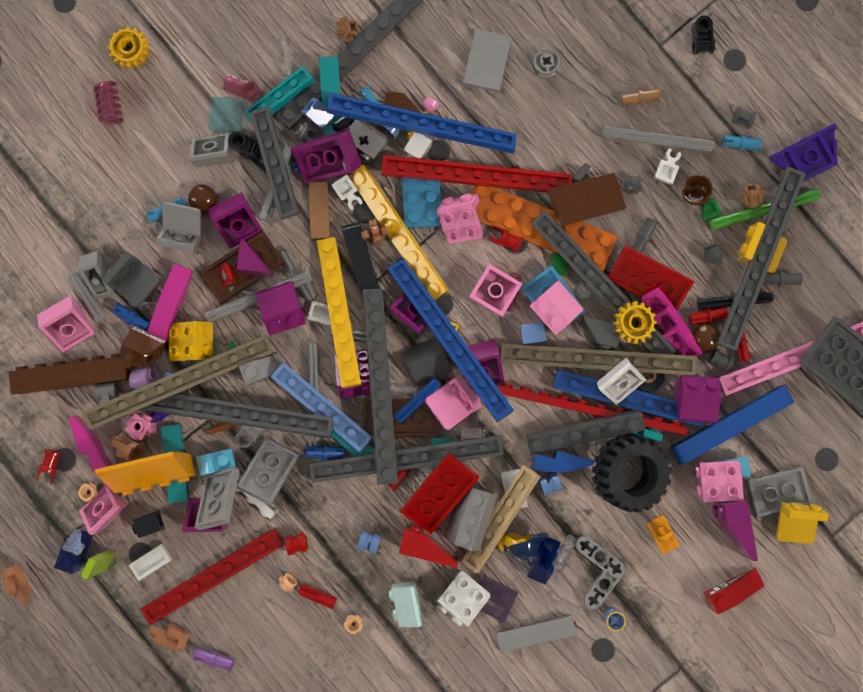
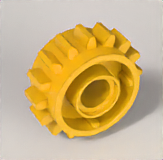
M129 27L123 30L120 28L117 33H113L112 39H109L110 46L107 47L111 52L109 56L114 59L113 62L116 65L120 64L123 69L126 66L130 70L133 67L140 68L139 65L145 64L146 58L150 57L148 51L151 48L147 45L150 42L145 38L143 32H139L137 28L133 30ZM128 46H133L130 51H126Z
M637 301L632 302V304L626 303L624 304L625 308H618L619 314H614L616 317V321L613 322L616 325L614 331L619 332L620 339L626 338V343H630L631 340L633 344H638V340L640 343H644L645 338H651L650 333L656 331L653 328L654 324H657V321H654L655 313L652 314L650 312L651 307H644L645 303H640L639 305ZM633 318L638 320L637 328L632 326L631 321Z

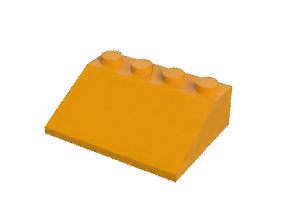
M172 451L95 469V474L114 493H122V496L134 494L133 490L140 489L141 492L152 490V486L159 485V488L171 485L172 481L176 480L178 483L188 482L190 477L195 476V471L190 453Z

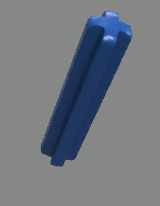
M435 378L431 380L394 415V418L399 423H402L428 396L441 386L438 380Z

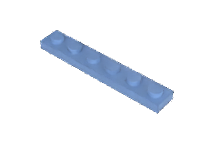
M284 362L271 376L273 380L315 415L334 418L333 430L359 452L371 440V435Z

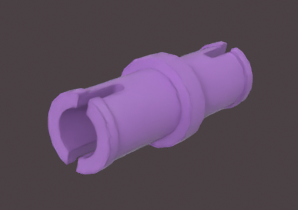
M197 647L193 660L209 664V667L213 668L216 666L228 671L232 670L235 661L233 658L219 655L217 651L210 652Z

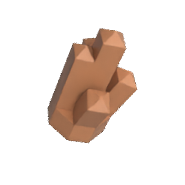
M376 219L369 220V229L362 231L361 234L362 238L368 243L378 246L382 244L385 236L389 234L387 226L379 227Z
M120 432L119 436L113 435L110 441L111 445L117 448L116 457L134 461L142 459L145 454L144 445L125 433Z
M20 564L0 572L5 593L9 596H17L20 604H27L30 600L29 594L32 588Z
M169 623L166 625V630L152 626L149 629V636L154 637V644L183 653L190 632L180 629L173 623Z

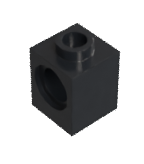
M160 510L132 520V530L138 538L165 529Z

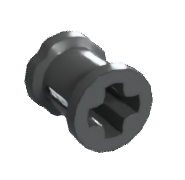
M738 106L731 122H738L750 129L757 113L745 111L742 107Z
M716 348L712 352L708 363L711 365L716 364L722 367L723 371L727 372L734 362V356H727Z

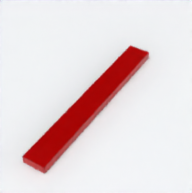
M273 528L140 609L149 625L280 548L284 543L276 529Z

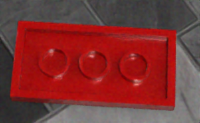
M628 245L624 246L607 276L613 283L640 297L659 287L676 310H678L695 282L684 274Z
M447 453L404 504L400 513L429 534H432L477 482L479 475L450 453Z

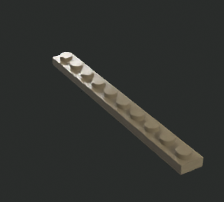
M264 335L81 413L88 429L92 430L269 355L274 351L267 335Z
M502 344L501 363L612 370L627 357L639 372L696 376L697 356Z

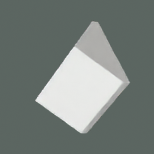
M626 357L597 382L599 390L617 405L645 382L646 379Z

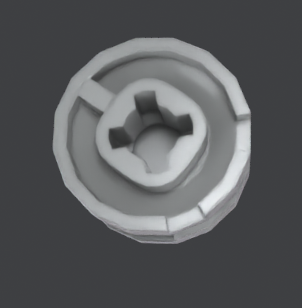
M550 48L541 49L536 53L532 62V69L536 76L547 79L555 75L560 65L559 55L556 51L550 50Z

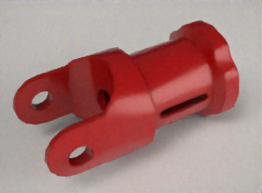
M493 226L492 228L500 232L502 237L498 240L492 237L487 239L501 247L511 248L517 253L524 237L519 238L510 234L508 230Z
M44 449L45 456L43 463L39 465L36 482L41 472H47L52 474L51 485L57 472L56 464L58 458L61 457L62 453L52 449Z

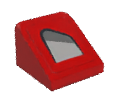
M227 262L223 263L218 268L222 285L226 287L237 283L232 266Z

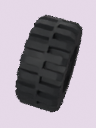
M633 434L616 436V440L610 439L606 442V447L602 446L600 448V455L594 459L596 466H592V472L595 473V476L592 478L593 484L598 485L595 488L596 491L602 495L606 502L626 512L634 511L638 513L643 512L644 509L649 510L653 508L652 504H658L661 501L660 497L666 495V487L671 483L669 475L672 474V469L668 467L670 460L669 457L665 456L666 452L654 441ZM639 456L643 464L642 477L634 487L624 490L620 482L621 469L630 458Z

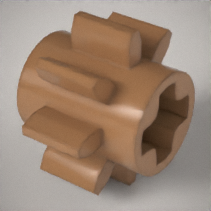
M345 16L336 22L335 33L339 39L344 38L345 42H348L357 37L358 25L354 19L349 20L348 16Z
M757 184L745 186L742 189L743 193L740 194L741 202H744L745 206L750 208L760 206L763 203V199L766 198L765 189L761 190V186Z

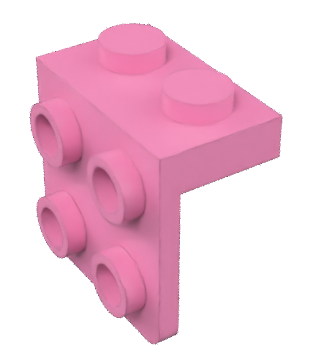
M468 193L459 198L448 197L442 200L437 213L448 243L453 244L482 238L483 231L476 212V207L480 201L478 194L471 195Z
M461 374L425 399L426 404L445 430L451 429L465 417L483 406L478 395L472 391L469 383Z
M739 461L697 462V466L694 467L695 478H699V486H696V493L702 502L743 499L741 464Z

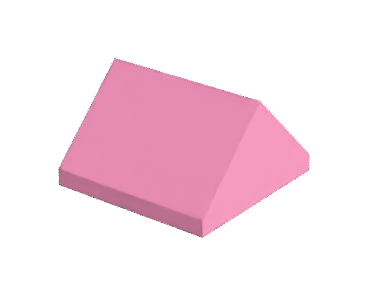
M104 486L98 492V496L80 510L90 535L101 532L128 505L118 493H114L109 487Z

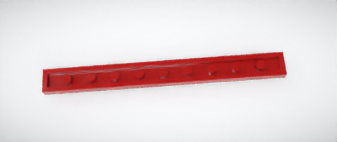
M383 155L381 176L546 193L551 188L571 184L573 175Z
M501 383V386L497 385L500 392L505 396L599 417L626 412V410L614 408V411L606 410L607 406L595 404V407L588 406L587 401L578 399L576 403L571 402L569 397L560 395L557 398L550 397L551 393L543 391L535 394L531 393L532 389L520 387V390L512 388L513 385ZM642 414L645 427L679 435L687 434L688 428L682 427L681 422L671 421L670 424L664 423L663 418L652 416V419L644 418L645 414Z

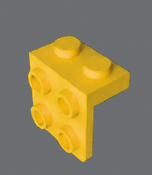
M757 222L748 228L746 241L739 250L740 256L738 261L748 264L752 260L766 224ZM780 238L767 273H775L787 244L786 238Z
M192 321L173 323L169 329L170 361H204L213 357V322Z
M781 503L775 537L778 541L812 544L815 540L818 521L828 522L829 514L822 509V506L816 504Z

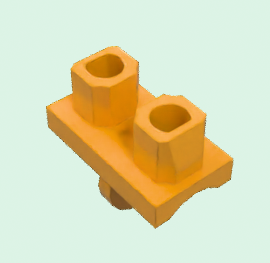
M664 514L646 522L662 555L680 547Z

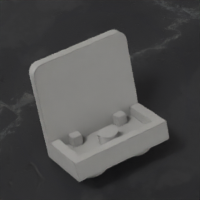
M164 202L162 205L163 229L156 238V245L194 253L201 241V211L193 207Z

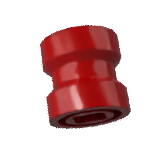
M305 532L299 533L294 537L292 535L285 537V546L289 556L295 555L299 551L302 553L309 551Z

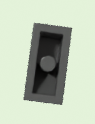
M588 316L582 317V323L594 343L600 345V349L611 351V348H617L620 334L614 331L616 325Z

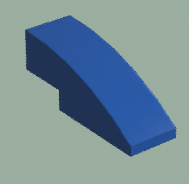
M555 450L553 458L535 453L531 468L545 472H566L594 465L595 461Z

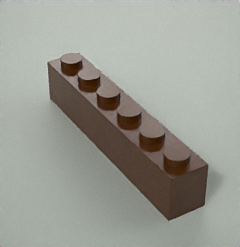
M120 353L111 354V358L104 359V356L92 357L91 361H85V358L73 359V363L66 364V361L54 362V366H47L44 363L35 364V368L28 369V366L15 367L16 371H9L11 395L129 380L131 368L122 366L121 359L119 358Z

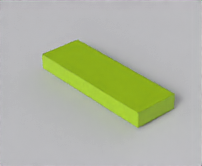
M109 549L89 558L81 573V577L89 579L107 570L115 552Z

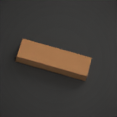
M328 181L309 182L311 239L330 238Z

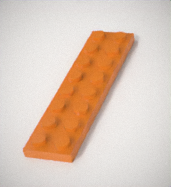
M474 185L471 195L478 194L480 201L476 207V212L480 224L490 228L498 226L508 230L514 236L524 237L523 241L560 255L531 224L545 210L558 223L555 211L495 187ZM584 222L561 227L603 272L617 236Z

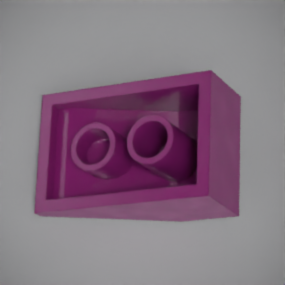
M350 129L334 132L291 147L304 184L351 173L362 165Z
M742 499L714 502V506H712L714 518H716L741 555L752 561H758L748 501Z

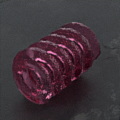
M114 81L101 82L93 87L96 107L98 108V120L103 124L115 125L124 121L123 118H118V116L122 115V111L117 110L121 108V104L115 103L120 98L114 96L119 93L118 89H114L117 86V83Z

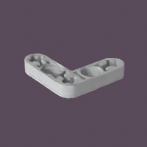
M580 536L575 542L576 549L602 569L584 595L586 606L590 609H597L623 576L625 566L619 559L587 536ZM588 540V546L593 549L590 556L588 555L590 553L588 549H581V541L586 542ZM599 551L605 553V559L602 562L595 560V554ZM610 557L612 558L610 560L612 564H619V572L614 571L612 573L613 569L607 564ZM608 579L609 587L601 589L599 587L600 580ZM595 587H596L601 593H604L602 596L598 593V595L596 596L597 602H596V603L592 602L591 604H589V603H590V600L588 599L589 596L594 597V596L596 595V593H597V592L594 590Z

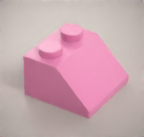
M489 264L468 299L484 309L503 317L522 283Z
M559 280L529 305L554 335H557L570 324L583 310L581 305Z
M71 295L37 315L39 328L62 352L96 333L83 309Z

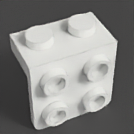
M461 571L444 593L438 595L434 601L438 604L436 608L442 613L446 614L448 612L453 616L451 620L459 627L461 625L468 627L490 598V593L465 572Z

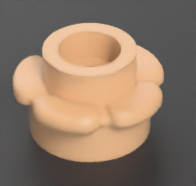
M93 483L83 484L79 489V497L85 502L93 501L98 496L97 487Z
M286 573L283 577L279 578V585L284 591H294L297 580L293 575Z
M358 615L347 616L344 628L350 634H356L363 628L362 618Z

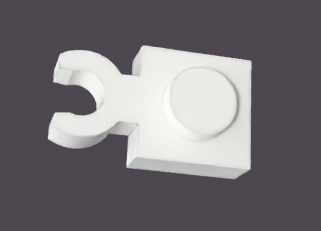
M670 148L665 153L666 161H660L653 179L672 185L679 169L675 162L680 159L681 152H678L676 157L673 158L670 156L672 150Z
M348 175L332 184V187L342 201L346 198L348 199V206L351 210H354L352 206L353 200H357L360 205L362 204V200L353 194L358 190Z

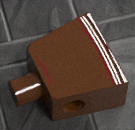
M132 326L121 345L119 358L121 359L122 366L131 368L134 365L140 369H145L163 355L166 341Z

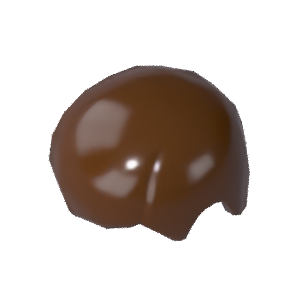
M695 174L688 177L682 189L683 199L690 205L701 206L711 197L712 183L704 175Z
M199 184L189 192L188 202L191 207L197 208L201 213L205 214L209 212V208L217 205V194L210 186Z
M709 323L699 324L692 332L702 354L709 353L718 346L716 343L720 331Z

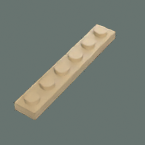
M526 465L521 467L492 512L480 551L468 550L462 559V562L474 573L480 572L541 477Z

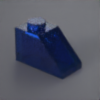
M75 528L62 546L54 568L69 574L80 571L94 535Z
M548 537L538 544V552L532 558L527 575L528 578L544 585L547 583L554 571L560 546L559 541Z

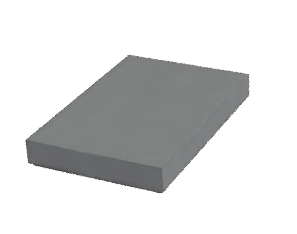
M475 29L463 85L500 93L512 36Z
M265 437L236 488L271 506L299 458V454Z
M803 466L745 480L755 518L780 513L781 503L813 504Z
M234 467L206 475L195 523L196 529L203 530L229 524L239 469Z

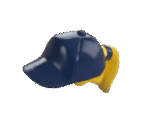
M544 532L535 536L531 534L522 536L516 533H504L497 546L503 552H511L515 557L526 560L537 554L538 543L549 536Z

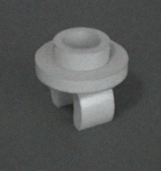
M304 122L298 125L295 134L298 140L301 141L303 139L307 142L313 140L308 137V132L316 133V129L308 127L309 124Z

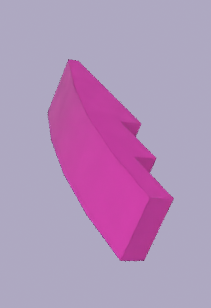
M176 263L174 264L156 305L147 331L148 333L167 341L169 329L175 323L179 307L183 305L193 270Z
M659 287L643 295L642 301L647 307H651L653 314L655 313L654 321H657V324L664 331L663 337L678 354L697 357L702 355V351L686 323Z
M79 416L69 417L79 455H88L92 471L112 466L104 448Z

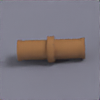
M660 88L647 91L638 90L636 93L621 95L623 107L635 104L644 105L645 102L661 100Z

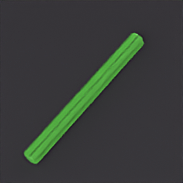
M815 189L798 194L793 207L820 199L819 190ZM772 202L709 221L712 230L767 215Z

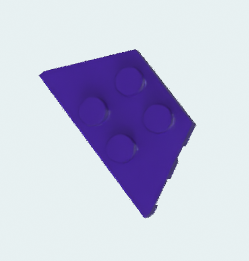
M834 123L771 155L768 159L782 170L789 166L806 173L804 182L838 164L836 154L837 140H835L837 126Z

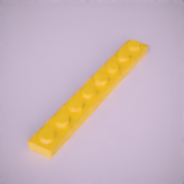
M361 165L348 177L381 226L388 227L389 238L435 301L449 291V289L366 165Z
M336 237L317 240L341 387L348 388L362 385Z

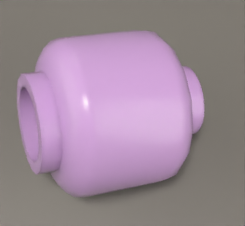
M150 366L145 369L138 368L130 373L129 386L131 389L136 390L159 380V375Z

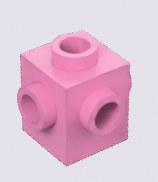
M145 412L135 413L128 418L126 422L128 426L125 431L129 432V436L134 440H146L153 436L157 422L152 420L153 417Z

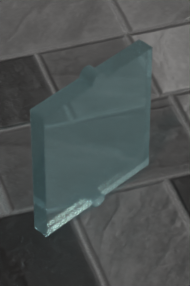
M212 96L209 130L223 131V133L227 131L240 132L244 100L233 99L229 96L226 98Z

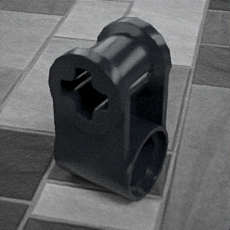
M703 15L695 21L691 28L693 55L702 52L713 54L715 51L713 21L709 16ZM698 24H703L706 30L700 29Z
M239 131L230 134L228 140L234 151L257 162L261 161V151L257 138ZM236 139H243V143L241 145H234Z

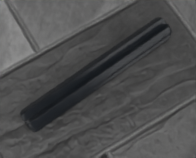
M759 293L755 304L773 302V293ZM735 296L697 300V308L702 310L731 307Z

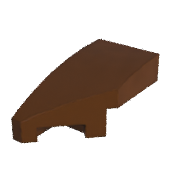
M386 92L384 105L421 113L406 94Z

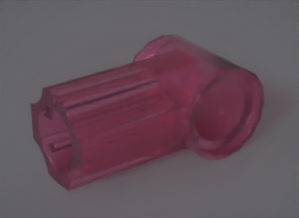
M230 74L224 81V91L247 99L252 104L263 97V92L257 83L253 81L248 82ZM256 90L254 95H249L250 91Z

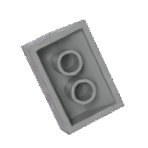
M472 486L454 507L444 538L467 550L480 551L498 495Z

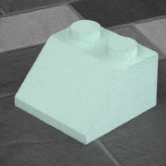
M415 580L392 584L391 590H389L390 602L395 604V610H392L394 621H398L399 627H421L422 613Z

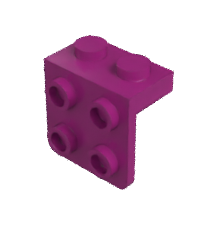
M367 349L356 351L362 384L358 386L341 387L336 355L334 356L336 382L340 398L370 395Z

